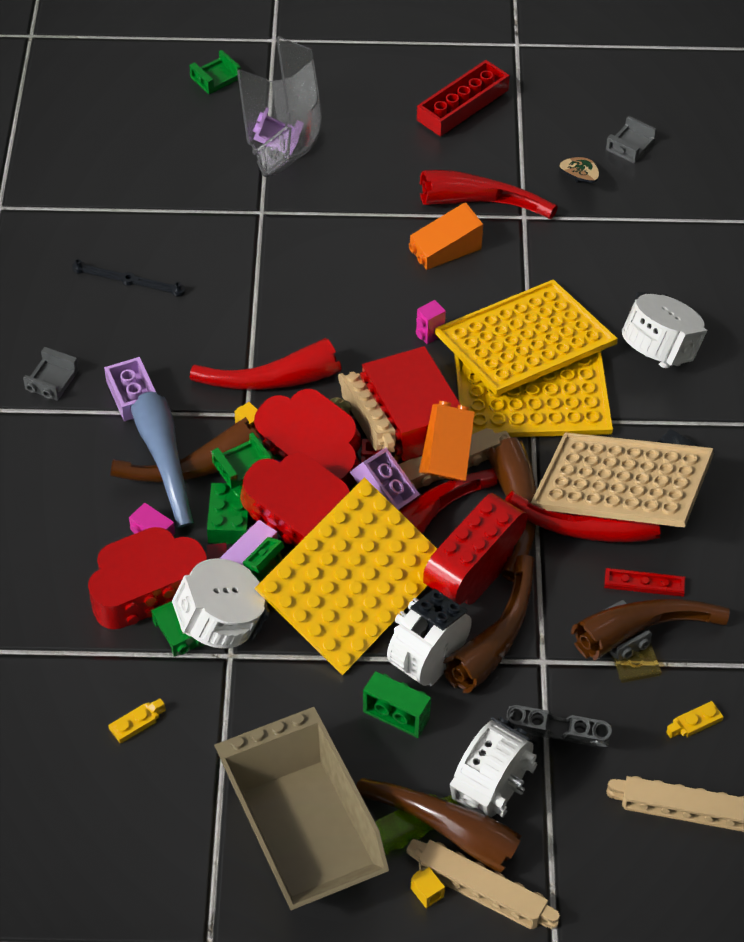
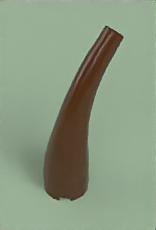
M244 417L199 449L180 459L184 480L204 477L219 472L212 463L211 450L219 448L224 453L249 441V434L252 432L258 438L259 435L251 427L248 419ZM113 459L110 476L135 481L163 482L157 465H133L130 461Z
M517 437L501 440L500 446L495 449L492 446L487 451L488 460L506 497L511 491H514L528 499V502L531 503L536 493V486L526 448L522 440L519 441ZM527 521L524 532L515 545L513 555L508 557L501 571V575L511 582H514L516 557L519 555H529L532 548L536 525Z
M519 555L516 557L512 593L500 619L444 659L443 663L446 664L447 668L444 670V674L454 688L457 686L462 688L463 693H470L491 675L504 659L523 624L531 595L534 558L532 556Z
M680 599L632 602L608 608L584 618L573 625L571 634L576 636L577 642L574 644L578 651L586 659L592 657L593 661H595L634 635L657 623L672 620H699L726 625L730 609L705 602Z
M361 778L357 782L356 787L362 798L392 806L414 816L452 841L465 853L496 872L501 873L504 870V861L507 862L509 858H512L521 841L519 839L522 835L490 816L388 782Z

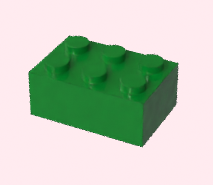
M211 483L207 523L208 544H235L249 530L250 513L243 507L240 499L242 484L231 489L227 483Z
M375 671L363 689V712L419 738L430 720L431 697L423 691L410 688L406 683L391 679L387 674Z

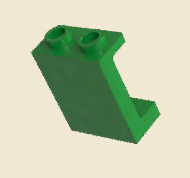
M223 50L219 51L218 59L202 67H199L195 62L189 65L190 77L208 94L241 79L240 65Z
M253 432L249 434V441L224 453L219 448L211 450L212 463L231 489L243 484L246 472L255 462L266 458L273 459L269 450L266 451L262 440L259 437L257 438Z
M267 537L242 563L261 582L283 560L280 551L285 546L281 540Z
M172 601L151 610L153 623L161 629L171 646L174 657L186 654L189 650L198 646L205 645L192 636L183 634Z

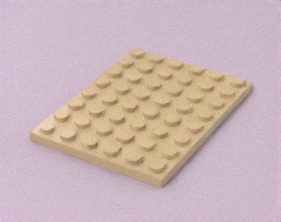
M564 433L531 504L547 511L685 527L714 455L713 448Z

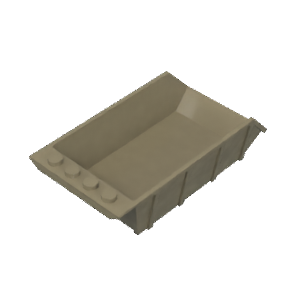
M315 707L214 745L290 910L389 871L379 829Z

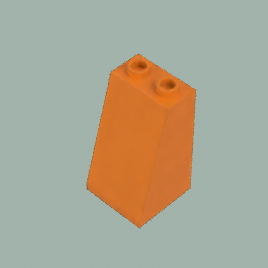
M465 202L410 235L409 249L416 255L418 262L426 270L481 250L483 223Z
M439 401V404H433L419 473L455 481H466L475 412L469 411L467 406L458 405L457 408L451 407V403Z

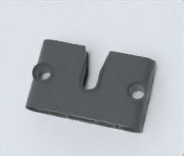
M520 705L509 706L507 711V721L515 725L513 728L515 731L519 727L533 736L593 747H609L612 725L605 721L575 715L562 718L552 715V712ZM535 720H539L542 722V724L535 725L532 722ZM582 728L585 732L578 733L575 729Z

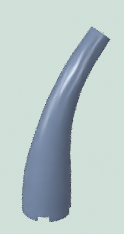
M156 392L143 393L138 396L139 399L131 406L133 419L140 436L157 464L177 528L191 525L194 522L179 460L175 424L166 398L158 395Z

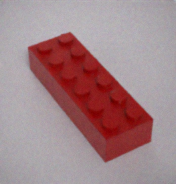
M485 60L417 105V121L441 137L509 90L510 75Z

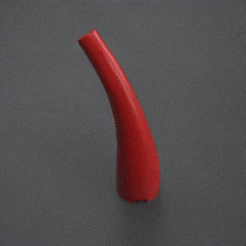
M424 170L420 175V185H422L423 193H420L423 205L485 201L498 202L525 208L548 219H552L558 209L556 204L529 191L469 173L452 170Z
M324 338L284 358L256 368L219 370L194 364L190 371V380L221 388L264 390L312 383L340 372L342 367L340 361L336 359L334 354L336 351L329 339Z
M491 468L467 474L466 481H447L418 496L399 511L423 534L437 513L454 500L469 493L497 485L496 474Z
M511 491L505 498L507 502L527 513V521L565 536L603 542H639L660 538V526L657 524L547 511L529 503L528 499L514 491Z

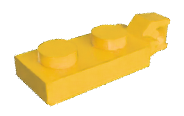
M161 698L153 701L151 704L149 702L109 724V730L119 743H123L155 724L159 714L166 711L165 704Z
M710 701L675 718L673 723L667 726L666 733L670 739L680 734L689 737L721 722L723 715L713 701Z

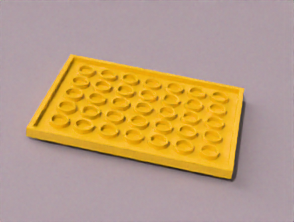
M554 279L435 328V334L496 396L614 346L618 340L616 336Z
M601 351L498 396L454 354L458 401L462 406L469 407V411L475 412L472 434L486 428L492 429L495 434L507 431L510 437L563 436L564 433L605 435L612 434L613 432Z
M364 477L254 589L343 675L395 621L396 616L401 611H404L409 606V603L427 587L423 583L424 569L437 548Z

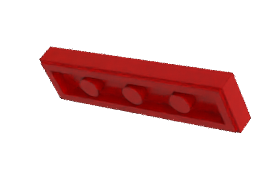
M606 568L604 588L684 597L685 577Z

